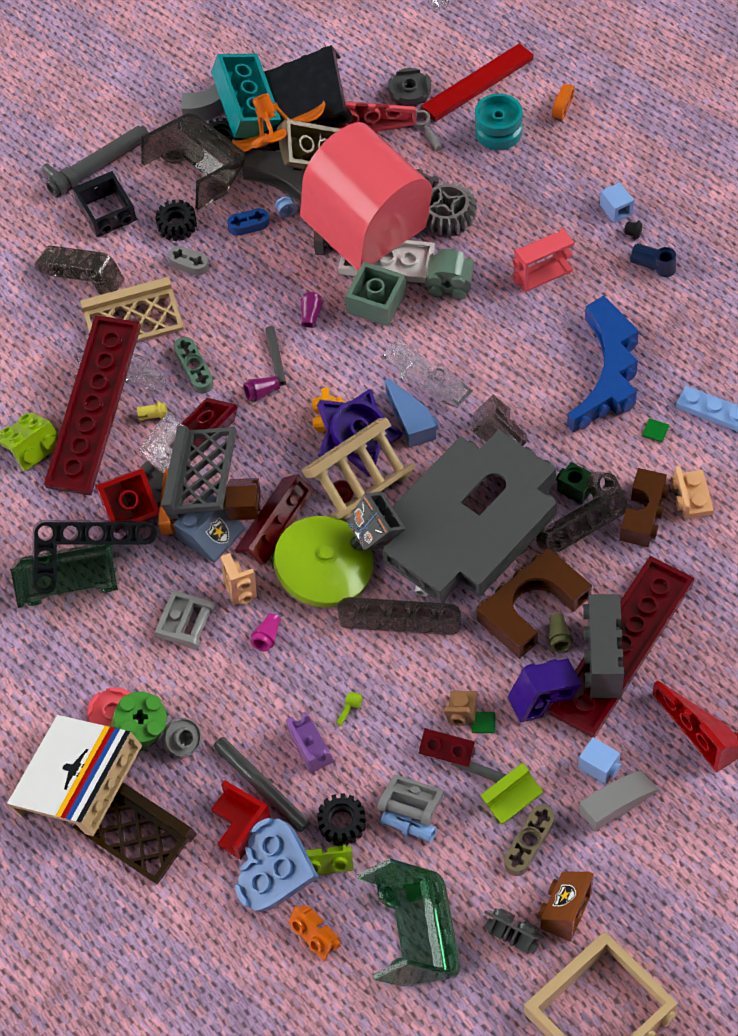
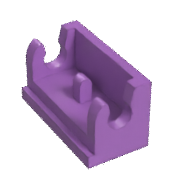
M303 712L301 720L296 722L293 717L286 719L291 738L310 772L313 773L335 761L308 713Z

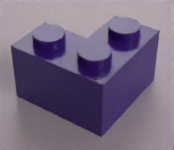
M568 658L562 660L552 659L543 664H529L521 670L507 698L521 723L542 718L551 703L572 699L582 683Z

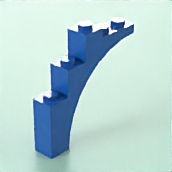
M604 295L585 307V321L595 332L601 345L604 366L593 391L580 405L568 413L567 427L572 432L578 429H585L590 425L591 421L598 417L606 416L610 410L619 415L622 412L630 411L636 404L637 390L629 381L637 374L638 360L630 351L638 344L639 331Z

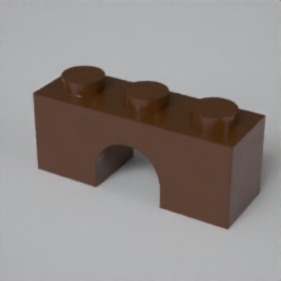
M638 468L632 487L631 500L640 502L646 507L641 510L626 508L620 529L619 541L649 547L650 540L656 539L659 525H655L656 519L662 518L664 505L661 504L662 498L667 499L670 485L666 484L667 474Z

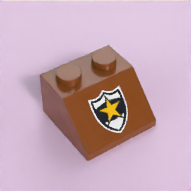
M562 871L558 880L553 879L548 892L551 895L548 904L543 902L537 918L541 919L540 929L570 942L572 941L592 895L593 873Z

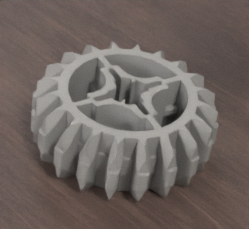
M444 181L443 185L435 183L434 188L432 187L428 221L425 229L430 228L431 234L438 231L439 236L443 232H447V235L450 236L451 232H455L458 235L460 229L466 231L467 226H472L473 220L476 217L477 203L474 194L470 193L469 188L464 189L462 184L455 186L454 181L451 184H446Z

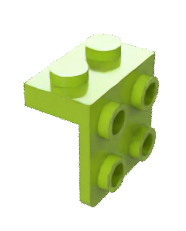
M35 413L22 415L14 425L5 427L0 431V445L11 450L24 471H27L54 452L58 439V434L52 423Z

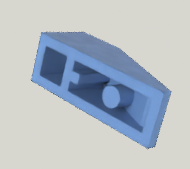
M386 379L385 393L409 448L435 440L436 430L439 429L436 417L431 416L428 408L390 379Z

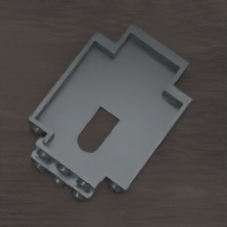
M500 430L480 449L473 441H467L460 436L392 506L406 529L400 535L395 536L382 550L384 562L439 603H442L460 583L481 597L557 515V502L550 495V488L556 482V468L548 460H542L536 456L529 447H523L517 443L513 436L504 434ZM487 477H501L506 482L505 489L480 516L462 504Z

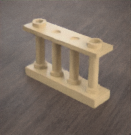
M387 417L375 420L301 469L305 478L315 477V479H319L337 510L329 514V517L340 520L349 518L353 514L352 510L357 507L365 493L380 492L396 480L401 482L411 475V470L416 468L414 463L402 465L388 442L385 430L391 427V424ZM371 439L377 440L394 469L392 473L384 478L366 450V442ZM353 451L358 453L375 482L373 486L365 491L347 463V455ZM333 464L339 467L356 495L355 498L346 504L327 475V468Z

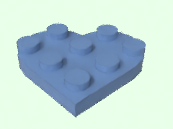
M266 818L258 822L250 830L252 834L249 838L248 847L245 848L248 860L239 869L241 873L238 877V885L235 884L237 897L243 905L255 911L263 912L275 908L319 878L296 831L290 824L281 819Z

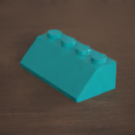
M217 54L211 74L233 137L252 138L260 135L256 108L252 100L257 96L269 93L273 104L275 101L258 54ZM277 111L274 112L275 116L269 119L272 127L281 122V117ZM262 119L263 130L265 132L268 130L266 121H263Z

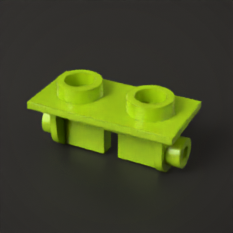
M343 844V846L327 847L328 852L322 853V848L305 849L317 875L354 871L351 846L346 847V844Z

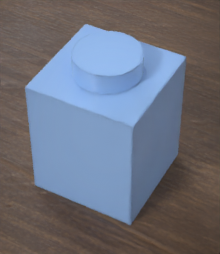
M617 183L601 191L600 206L615 223L633 214L634 199L621 183Z
M593 737L579 756L578 768L606 784L610 777L614 779L620 771V753Z

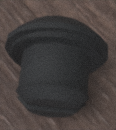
M638 220L636 223L628 221L624 228L625 235L633 236L634 240L638 239L643 227L641 221Z

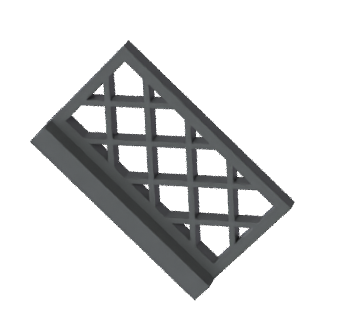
M177 426L161 504L169 519H179L180 513L219 511L223 509L237 433L235 427L189 431L187 426ZM222 436H228V439L221 445L215 442ZM195 438L207 439L198 447L194 445ZM212 444L216 447V449L207 456L202 453ZM222 453L224 459L215 465L212 460ZM200 455L203 460L192 467L190 465L191 461ZM207 464L213 467L203 476L199 473ZM219 473L221 478L213 485L208 482L215 474ZM196 475L199 479L189 487L187 481ZM205 483L209 488L198 496L195 491ZM213 493L217 495L216 502H204ZM192 495L196 498L190 504L182 505L188 496Z

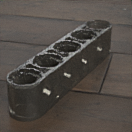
M348 597L342 599L337 605L339 623L347 629L454 635L460 631L462 626L461 610L458 606L449 603ZM347 612H354L351 615H345ZM374 613L379 614L378 616H375V617L370 616L371 614H374ZM397 615H403V616H404V617H402V618H395V616H397ZM425 616L429 617V619L427 620L420 619L421 617ZM448 618L455 619L454 621H446Z

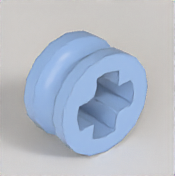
M291 196L281 197L275 204V208L282 218L292 216L297 212V205Z

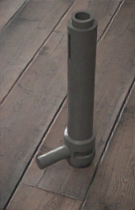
M143 125L136 126L71 167H65L59 172L48 163L44 164L42 170L50 176L49 180L46 181L47 189L54 197L57 195L62 196L67 192V189H72L83 179L147 141L149 137L147 128Z

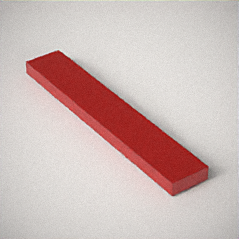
M517 44L422 104V110L427 111L430 114V118L437 122L531 62L533 54L522 44Z

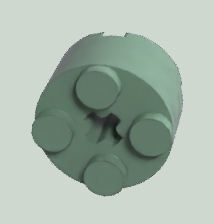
M440 249L438 254L433 255L432 253L429 256L425 285L430 290V295L441 297L443 294L452 295L455 299H464L471 288L474 270L473 259L470 256L469 259L465 258L463 252L455 249Z

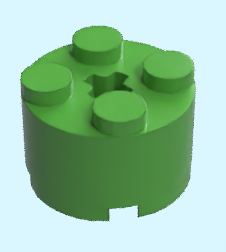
M133 692L122 697L117 704L111 719V727L131 731L142 745L140 751L145 750L160 738L166 725V710L158 696L146 692ZM135 718L140 719V721L143 723L138 724V720H136Z

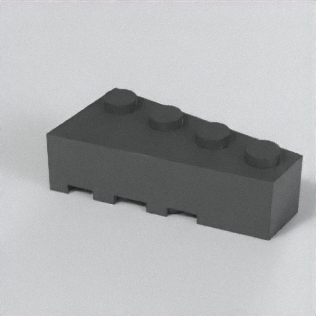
M589 594L588 604H583V619H588V627H584V642H589V649H584V665H589V673L585 672V688H590V698H621L624 667L622 630L620 629V594Z

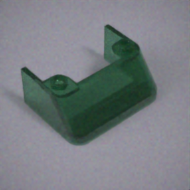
M84 545L57 550V584L54 591L50 594H40L33 586L32 555L16 559L10 568L18 608H22L25 603H27V606L42 604V599L50 595L94 587L95 589H101V593L118 590L120 585L114 545ZM50 552L38 555V561L43 564L51 559ZM49 576L40 577L37 583L40 588H47L51 584V578Z
M391 858L357 874L358 880L376 884L380 902L386 907L395 909L402 958L393 960L390 967L373 974V980L404 987L447 980L457 976L460 972V963L446 884L441 875L435 871Z

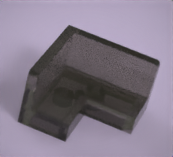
M494 394L474 412L471 430L485 443L500 430L504 434L513 436L520 445L524 446L526 444L527 434L510 419V409Z

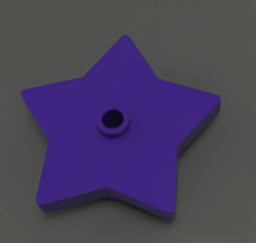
M371 389L346 403L320 400L317 407L326 428L318 457L329 452L375 420L384 418L381 411L377 408ZM392 424L391 427L385 430V436L390 444L403 435ZM371 439L366 442V450L376 465L381 447L377 440ZM353 451L347 455L348 460L368 477L371 476L358 453Z

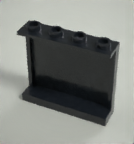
M332 45L323 47L308 55H303L274 69L264 71L275 103L278 104V107L289 119L315 109L324 101L326 105L322 115L308 123L335 128L353 121L352 113L345 104L337 59H340L341 56ZM281 122L272 127L273 132L277 131V127L281 124ZM279 141L269 143L274 151L280 150Z

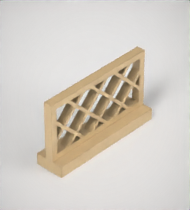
M169 277L80 300L89 333L92 327L91 317L100 315L115 318L113 314L121 309L127 312L123 318L124 320H128L131 315H134L141 319V328L145 321L155 325L151 332L146 333L140 330L137 342L184 330ZM170 297L171 302L167 309L157 305L160 299ZM144 303L150 306L144 315L135 311L139 304ZM153 309L163 313L159 321L149 317ZM168 315L177 320V325L169 327L162 323Z

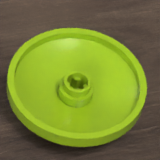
M312 516L296 521L281 534L274 552V569L280 584L297 600L315 607H338L355 600L367 587L373 571L372 551L364 549L357 551L351 546L350 541L355 535L347 522L328 516Z

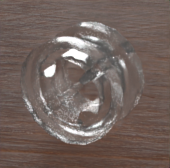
M428 0V3L434 11L438 12L448 6L449 0Z

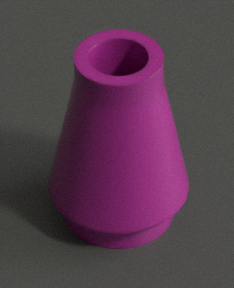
M307 292L300 299L301 325L303 327H315L317 317L323 305L322 297L317 293Z
M276 376L248 379V382L243 384L246 398L249 401L254 400L256 402L273 391L280 389V384Z

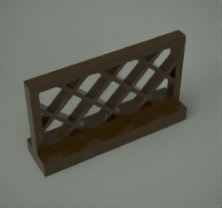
M122 782L114 797L115 807L108 808L106 814L116 812L117 825L104 828L102 819L99 829H97L94 836L85 834L76 824H74L73 828L157 885L187 842L191 843L197 834L190 826ZM134 810L136 821L122 824L120 811ZM147 823L155 824L156 835L143 838L141 825ZM136 826L138 839L124 842L123 829ZM118 830L120 843L106 844L105 833ZM173 836L179 840L173 850L163 852V838ZM157 840L159 853L145 856L143 843ZM139 844L141 857L128 859L125 847ZM121 848V853L115 849ZM160 858L161 867L154 876L147 871L146 861ZM142 862V867H140L136 863Z

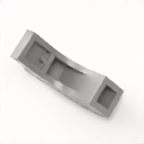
M215 83L212 87L202 92L182 93L181 110L184 123L210 120L224 112Z

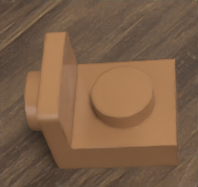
M476 691L450 692L449 706L444 707V714L449 723L457 726L474 724L478 700Z

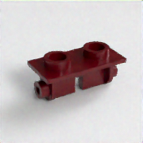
M424 728L418 754L469 767L471 758L475 754V741Z

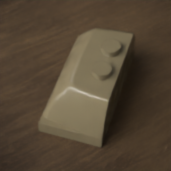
M289 119L284 120L277 127V130L286 129L287 135L279 140L284 165L306 170L311 158L320 146L340 129Z

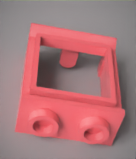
M563 227L558 233H553L519 248V250L514 248V259L512 260L514 273L512 277L515 284L521 286L525 292L573 271V268L566 259L572 257V252L569 248L574 246V242ZM553 255V257L529 267L530 264Z

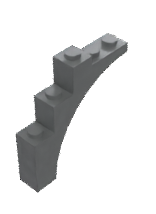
M248 150L244 153L241 165L244 180L261 182L276 187L290 195L301 205L302 181L305 171L284 165L281 152ZM314 230L315 255H324L325 248L330 247V244Z

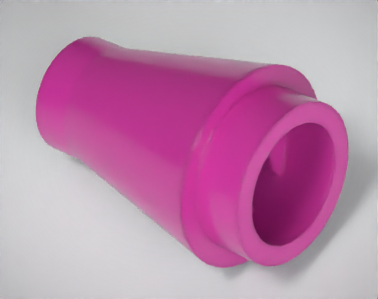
M273 613L267 614L263 622L251 634V644L253 647L260 651H268L274 646L278 626L281 622L279 616Z

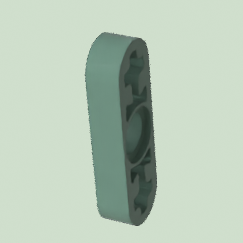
M189 337L177 339L174 343L175 354L193 389L202 394L211 391L214 386L212 375L194 341ZM185 346L188 348L189 355L186 356L184 349H181V347ZM191 362L200 363L199 367L195 369L187 367ZM199 375H201L203 381L206 382L205 384L199 382Z

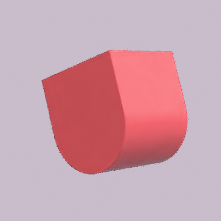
M361 122L352 123L330 136L311 158L302 181L300 217L359 271L363 262L374 264L427 227L432 186L423 175L368 125Z

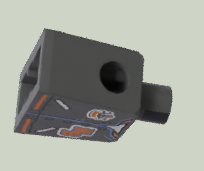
M383 492L365 493L348 521V526L355 535L351 539L350 544L357 551L362 549L366 551L380 549L406 529Z

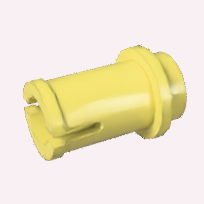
M158 401V404L137 407L139 421L154 418L162 420L164 419L163 417L168 416L166 403H161V401Z

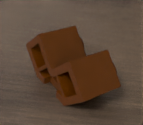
M259 478L229 479L222 511L227 512L228 520L258 519V511H261Z

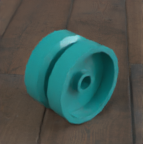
M503 93L491 94L482 98L475 107V136L478 142L486 148L493 150H505L517 144L522 136L523 111L520 102L511 95Z

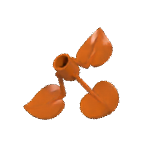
M269 93L257 96L252 100L256 108L260 135L243 140L233 139L232 145L236 153H243L253 148L263 147L269 143L277 142L287 135L286 129L273 132L269 119L275 116V111L284 120L289 118L278 107L277 103H272ZM323 101L315 109L289 120L311 122L322 115L326 104ZM262 119L266 121L269 134L264 133Z

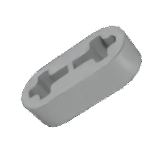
M180 246L172 248L168 253L169 263L176 269L193 275H203L209 269L208 259L202 253Z

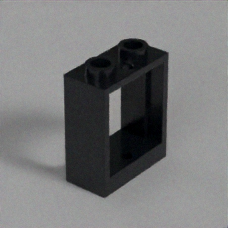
M113 171L72 188L76 203L96 237L129 225L137 220L134 206ZM115 193L123 208L95 219L87 204Z

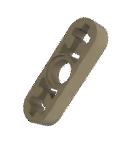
M538 805L531 811L504 858V866L509 874L520 876L528 870L553 828L555 814L549 806ZM543 814H546L548 821L544 820L539 830L535 827L538 824L537 816L541 817ZM525 835H533L537 838V843L534 846H526L523 844L522 838ZM521 850L524 852L521 857L522 865L518 864L516 867H513L512 860L518 858Z

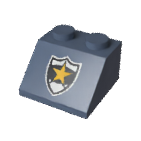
M210 495L204 502H216L217 498ZM222 510L183 513L173 524L179 541L213 563L222 556L245 530L244 525L239 520H228L227 512Z

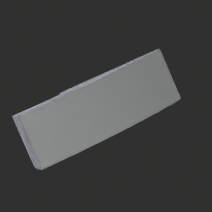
M639 770L608 784L579 803V812L596 832L614 818L618 820L656 793L658 789L644 772Z

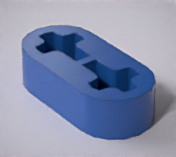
M257 208L231 215L227 220L228 230L232 235L236 236L263 230L269 225L268 212Z

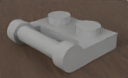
M172 591L155 630V636L160 639L183 644L191 649H198L200 635L209 614L214 611L215 603L200 597ZM194 608L200 609L190 635L185 634L184 631Z
M394 774L380 797L378 810L383 812L389 810L420 820L421 824L429 826L434 813L443 799L444 790Z

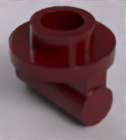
M338 480L333 483L343 502H349L354 492L346 480Z

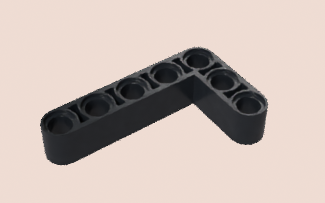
M144 520L39 521L33 527V586L40 594H50L56 588L57 545H146L154 542L157 537V530L154 525ZM42 526H49L52 531L51 535L46 539L38 536V530ZM67 526H74L77 531L76 535L71 539H67L63 535V531ZM93 526L101 528V535L96 539L90 538L88 534ZM118 526L126 528V535L121 539L115 538L113 534ZM149 526L151 530L149 537L141 539L138 534L140 528ZM49 551L51 553L50 561L44 564L38 561L39 553ZM49 576L51 584L47 588H40L37 584L40 577Z

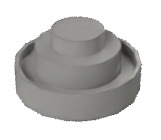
M176 718L166 725L163 730L162 739L168 752L176 756L185 757L198 749L202 736L200 728L194 721L187 718Z

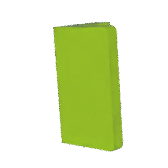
M522 762L480 796L499 822L504 824L541 796L543 790Z

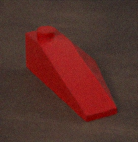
M656 681L654 683L652 695L716 773L738 759L737 732H733L728 725L662 682Z

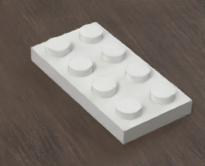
M406 240L402 245L372 265L406 275L407 282L425 283L429 256L432 253L434 255L435 243ZM341 256L338 267L339 274L356 276L358 271Z

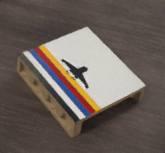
M57 715L7 804L22 818L26 811L75 823L85 834L94 836L142 745L131 731Z

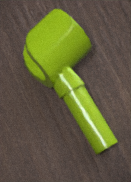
M355 692L347 694L344 710L336 724L342 726L351 707L360 709L363 700L361 694Z

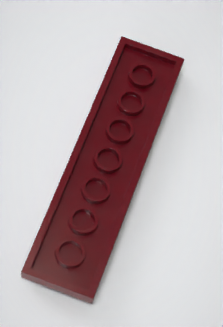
M95 315L44 485L46 488L92 495L141 329L140 322Z
M649 556L620 601V629L622 630L624 667L622 695L692 587L695 579L652 556ZM583 657L575 669L582 683L572 699L554 702L549 709V715L595 738L620 698H590V688H585V672L589 673V665H584Z

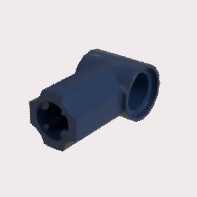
M638 243L634 245L630 256L631 263L654 269L662 277L674 275L676 272V252L670 247L656 249Z

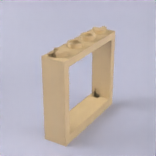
M604 931L524 1004V1014L545 1036H565L542 1011L607 952L662 1005L631 1036H657L655 1031L662 1025L665 1028L668 1027L677 1016L675 1012L678 1003Z

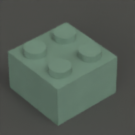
M363 262L345 295L346 313L389 326L406 293V275Z

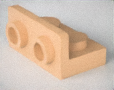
M676 466L674 476L670 477L672 490H677L676 507L678 511H682L683 518L689 519L713 515L714 509L703 470L682 473L681 467Z
M230 553L221 556L223 580L233 605L251 602L257 597L254 570L249 569L242 572L239 562H234Z

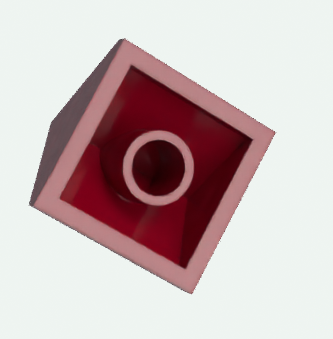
M206 398L179 426H187L189 431L229 427L235 421L238 407L233 403ZM195 438L194 445L198 447L207 439Z

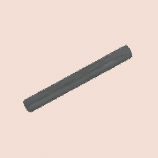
M221 737L215 742V750L297 831L302 832L308 827L309 820L225 737Z

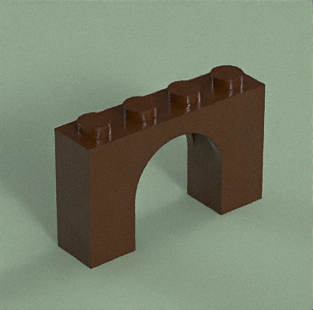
M550 548L546 549L543 553L536 554L528 566L517 570L509 582L502 583L489 599H483L477 606V621L519 659L538 643V631L514 609L513 605L519 596L532 590L547 591L574 612L589 599V594L592 592V584Z

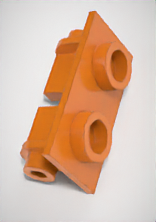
M304 904L300 908L297 905L294 907L288 923L293 931L309 944L310 949L325 961L330 949L336 951L341 946L340 937L328 925L321 929L318 928L323 923V920L311 906L307 907Z

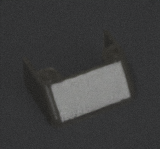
M184 114L141 136L142 165L145 166L160 157L171 164H176L186 159L206 175L196 181L195 208L197 210L225 196L245 163V153L196 114Z

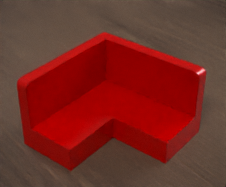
M224 780L221 784L223 793L211 808V811L231 825L218 842V846L241 860L246 853L245 848L249 844V838L252 834L250 830L258 822L271 817L267 804Z

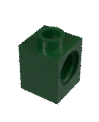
M570 462L566 469L562 468L556 477V481H558L557 491L582 505L595 489L596 475Z

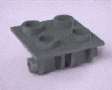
M495 908L494 911L485 910V914L494 918L493 920L489 918L485 924L489 934L499 939L503 937V941L506 942L513 929H515L516 931L510 945L514 946L521 933L515 947L526 954L529 952L534 954L539 944L535 943V940L544 938V936L538 933L540 930L538 927L526 921H520L519 923L514 921L515 915L502 908L500 910Z

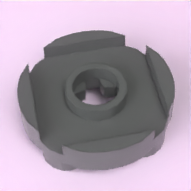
M401 69L396 72V76L393 78L391 76L389 79V94L397 105L425 103L431 93V79L427 74L425 76L420 73L419 69Z

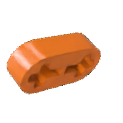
M566 83L562 85L553 105L552 118L564 120L574 97L575 86Z

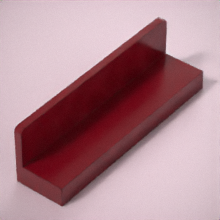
M299 474L284 477L258 514V519L253 521L234 551L236 553L247 552L259 564H266L275 551L281 534L292 525L315 489Z

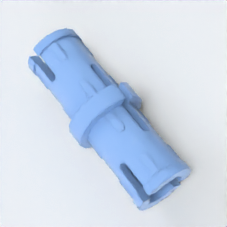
M389 810L384 812L381 818L382 824L402 831V834L405 836L413 835L431 843L436 835V826L423 825L419 820Z

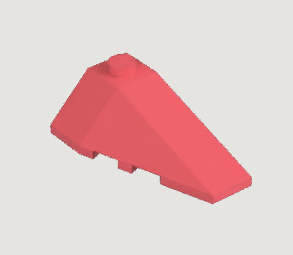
M346 101V107L352 113L353 121L335 128L341 129L357 122L365 123L374 132L413 126L414 123H417L416 110L412 106Z

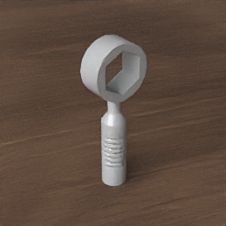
M425 110L416 111V118L425 117L426 120L425 122L414 123L413 127L425 130V136L435 152L442 150L443 146L433 130L428 128L431 124L430 114Z

